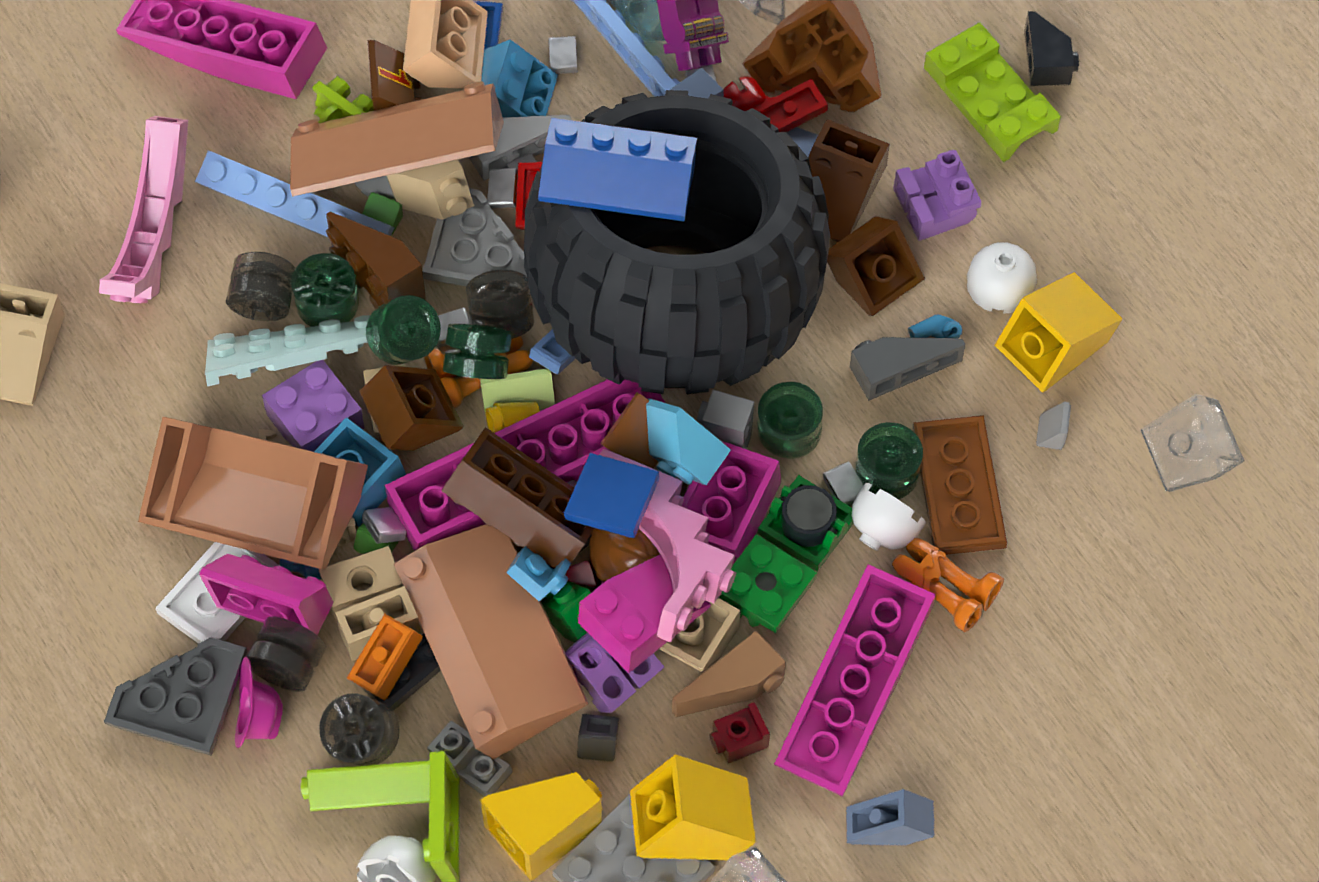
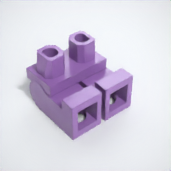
M956 150L938 154L937 159L926 162L923 168L911 171L910 167L896 170L893 189L904 212L907 213V218L918 241L968 224L976 217V209L981 207L982 202Z
M588 632L565 651L579 683L584 685L593 698L592 702L600 713H612L636 692L635 689L641 688L664 668L658 658L652 654L628 673Z

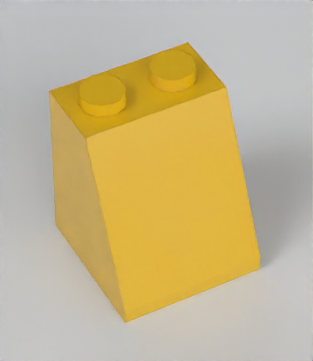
M1073 272L1023 297L994 346L1043 393L1107 344L1123 318Z
M675 754L630 790L636 856L733 861L756 843L747 777Z
M577 772L486 795L481 799L484 827L532 882L579 845L602 822L603 808L600 799L602 798V793L592 780L587 779L584 781Z

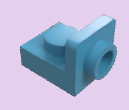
M525 546L516 555L506 573L540 601L549 592L554 595L557 594L566 584L569 578L565 573L571 562L565 558L553 570L541 556L534 554Z

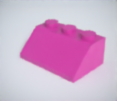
M721 441L731 451L707 485L692 481L683 496L684 502L681 507L708 517L705 533L710 535L708 544L733 554L734 564L756 535L758 527L762 523L782 481L778 460Z
M227 553L202 567L199 572V576L217 608L313 640L316 639L334 603L326 584L321 580L310 576L306 577V579L295 576L288 569L281 566L270 568L261 565L258 560L247 555H242L240 558Z

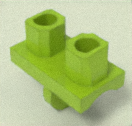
M338 76L326 85L318 81L312 87L313 91L317 93L315 101L317 108L314 114L320 118L318 123L374 111L373 100L365 94H360L352 103L349 102L346 98L351 94L350 86Z

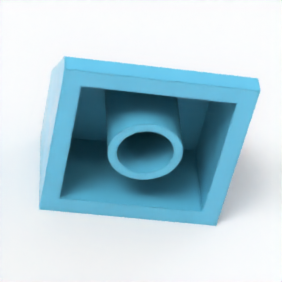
M648 398L649 402L646 404L649 454L659 462L656 467L662 473L678 477L689 485L692 481L707 485L731 449L682 408Z

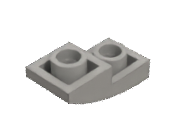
M450 721L427 747L429 752L445 751L460 779L484 797L495 793L513 772L511 766L499 757L491 759L477 750L469 732L453 721Z

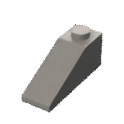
M570 115L503 118L504 123L496 150L470 156L469 159L483 181L489 179L490 169H506L507 163L528 153H531L533 157L543 153L551 118L572 120Z

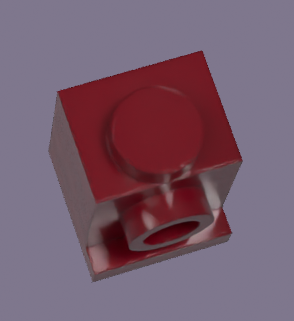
M752 702L742 710L713 721V732L709 734L715 752L717 754L723 753L727 763L730 764L768 748L770 732L755 702ZM740 728L744 729L742 734L733 733V731Z

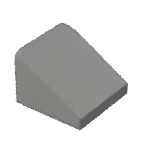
M1063 402L1041 414L1038 424L1037 446L1059 450L1064 448L1069 427L1070 402Z

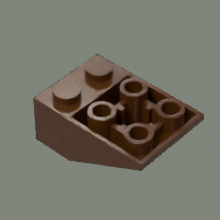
M827 119L812 146L808 158L812 177L819 176L824 190L829 214L830 239L839 242L854 231L887 167L890 144Z
M331 211L326 214L328 223L326 234L331 241V247L329 248L331 256L338 265L344 263L349 269V276L358 289L364 287L369 293V300L378 313L384 312L389 317V314L396 311H409L426 300L422 264L401 240Z

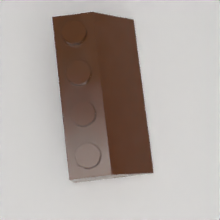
M486 427L441 490L456 504L466 507L479 516L484 523L495 527L510 537L518 546H526L534 554L541 556L546 564L553 568H556L565 558L572 563L594 530V527L565 520L564 511L574 491L573 486Z

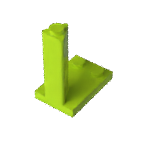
M445 751L430 752L429 761L307 770V777H302L301 793L304 800L309 799L310 811L429 802V838L423 840L424 860L430 863L441 882H460V777Z

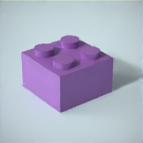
M324 360L314 362L262 395L266 415L284 439L296 448L314 452L346 417L361 429H365L362 409Z

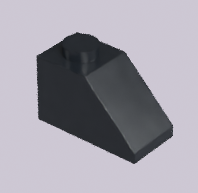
M1028 11L1024 33L1030 86L1070 85L1073 72L1079 70L1078 51H1073L1071 38L1035 11Z

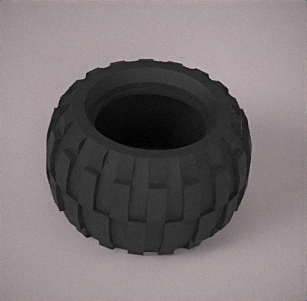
M666 90L665 96L647 97L645 93L623 97L622 103L616 104L613 109L601 106L587 114L585 119L580 122L697 138L695 167L685 221L538 201L542 166L540 172L537 171L525 208L524 269L528 278V287L534 306L543 325L551 324L556 342L581 364L591 362L592 370L598 372L601 377L619 385L624 380L639 383L641 391L664 394V388H685L687 395L709 392L710 388H715L716 383L724 381L729 386H732L759 373L762 366H768L775 358L779 360L795 344L802 328H806L822 294L830 243L829 214L819 176L812 177L810 161L807 155L787 132H779V129L771 124L770 118L753 108L747 111L732 106V99L711 94L709 98L688 96V91ZM677 245L693 248L705 254L674 255L655 252L645 248Z

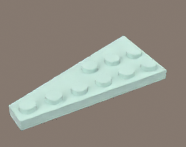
M396 311L389 314V317L375 319L373 315H363L356 317L353 322L340 323L339 320H326L320 322L319 326L305 328L303 324H293L286 326L283 331L270 332L269 329H256L250 331L249 335L235 337L232 333L216 335L213 337V340H208L205 368L207 386L220 384L219 377L224 375H236L238 379L250 377L251 373L256 372L259 367L263 366L267 370L276 371L327 359L326 352L332 350H343L345 354L358 352V348H361L367 342H371L375 346H384L420 337L418 314H410L409 311Z

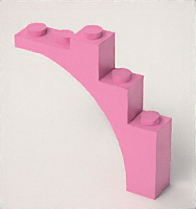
M153 116L146 120L140 177L129 227L113 268L109 274L100 279L99 293L110 295V299L113 301L147 303L148 299H152L159 294L162 252L171 247L174 206L182 201L188 120Z
M603 449L599 454L600 456L655 470L606 449ZM659 471L660 479L639 529L658 549L671 576L673 595L662 610L657 637L671 642L679 629L685 631L688 627L694 607L699 609L704 600L714 604L722 591L729 592L736 572L731 570L734 555L708 544L710 535L705 533L708 517L681 507L684 502V497L680 496L683 481Z

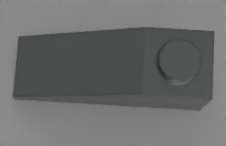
M882 337L873 342L867 340L858 344L851 351L850 369L868 401L961 362L966 344L963 339Z

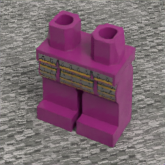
M656 0L662 33L667 44H663L664 53H675L678 71L700 68V66L722 63L719 45L729 43L728 33H723L725 22L719 12L718 0Z

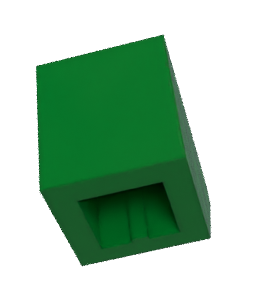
M567 581L557 594L554 595L549 592L541 602L551 624L565 639L575 643L587 633L578 623L579 604L591 592L585 587Z

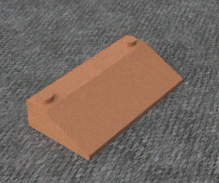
M474 82L464 86V90L322 123H318L317 119L300 123L291 136L290 191L292 197L495 151L504 121L494 84L484 85V82Z
M163 416L138 522L325 570L360 501L368 465Z
M486 524L424 545L394 563V566L403 586H405L418 620L475 748L491 759H496L589 703L541 600L538 601L506 573L518 554L512 539L495 527Z

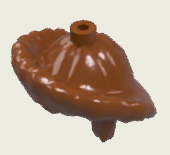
M594 528L589 543L591 547L590 560L596 571V576L603 582L661 555L640 529H638L635 538Z

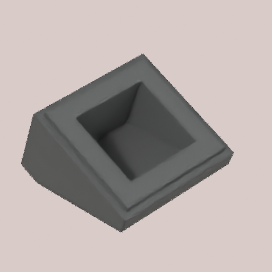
M582 714L578 735V758L614 761L619 718Z

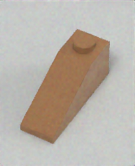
M755 631L672 698V713L676 717L756 699L765 691L771 693L784 681L786 661Z

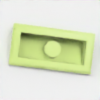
M547 368L480 379L485 412L486 408L493 407L494 403L501 402L530 403L536 401L539 410L555 405L552 374Z

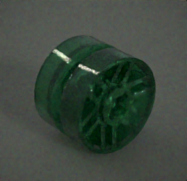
M319 253L307 257L295 268L291 285L296 310L299 317L311 327L319 326L320 322L326 320H339L340 323H345L355 316L359 306L356 278L352 266L344 258L335 254Z
M411 295L400 296L379 305L371 313L366 325V338L372 352L384 362L395 365L406 364L427 356L436 347L441 333L440 320L435 309L424 299Z
M448 324L445 343L457 349L444 352L442 370L450 374L478 379L507 378L509 359L499 355V353L510 351L512 332L484 325Z
M782 382L770 387L762 395L758 404L757 431L760 442L770 453L781 458H799L813 451L821 439L823 406L816 392L807 385L798 382Z
M886 422L874 425L860 438L857 448L855 472L863 485L865 483L872 484L870 492L876 494L879 489H882L893 497L901 499L910 494L918 483L923 459L922 443L910 428L902 424Z

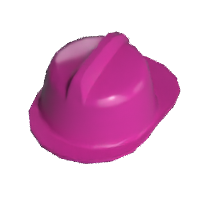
M247 657L243 659L240 670L239 713L235 730V746L237 748L242 746L245 739H275L279 732L283 713L282 701L274 688L252 679L251 664Z

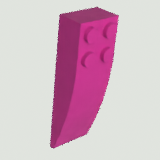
M135 0L116 29L119 35L181 64L240 85L297 99L327 50L316 22L229 0Z
M869 564L867 565L776 758L775 766L843 797L934 606L936 594Z

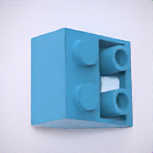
M511 39L485 49L481 82H484V85L494 84L502 117L546 116L558 74Z

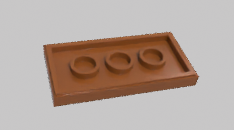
M984 415L913 422V434L933 546L945 552L946 555L1006 549L1007 538Z

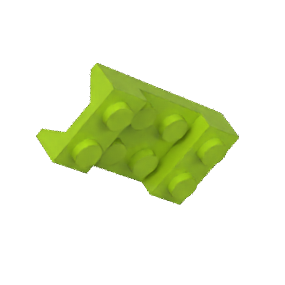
M979 22L928 51L925 56L924 69L1004 163L1011 158L1023 142L1043 130L1051 134L1057 132L1061 116L1041 92L1035 95L999 54L1000 44Z

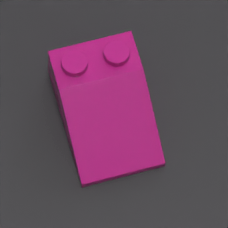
M658 555L608 579L580 601L578 623L628 673L668 642L657 637L662 610L673 595L671 576L662 556ZM704 600L699 609L694 607L690 623L711 607V603Z

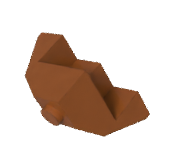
M808 0L782 20L742 63L750 76L756 79L763 91L775 93L776 90L786 92L812 79L827 103L839 105L840 110L852 113L878 100L882 95L873 42L859 9L853 0Z

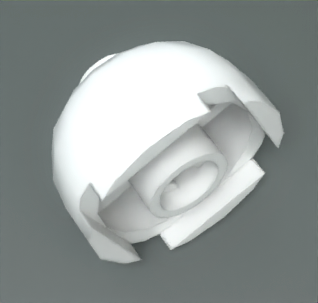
M1007 242L994 243L982 248L973 257L967 273V290L971 298L984 310L991 312L992 309L1004 310L1003 313L1014 312L1021 299L1034 292L1037 283L1036 268L1030 255L1019 246Z
M865 483L852 507L853 523L862 533L859 540L878 551L880 546L892 550L907 546L919 535L926 524L925 519L921 517L917 523L911 518L915 512L913 509L882 489H879L876 494L870 492L872 484Z
M386 836L367 849L357 865V868H360L356 875L358 882H434L435 880L434 869L429 862L424 860L423 845L418 840L410 837Z

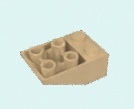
M0 283L1 400L33 406L65 316L58 294Z

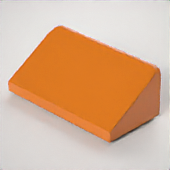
M384 614L349 672L347 679L379 698L386 700L423 636Z

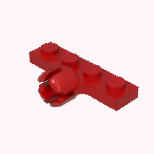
M743 76L739 78L744 87L741 91L732 81L724 88L723 93L724 98L732 99V106L743 111L753 108L770 118L771 124L777 127L779 132H788L828 111V104L812 79L776 97L770 98L765 95L755 78Z

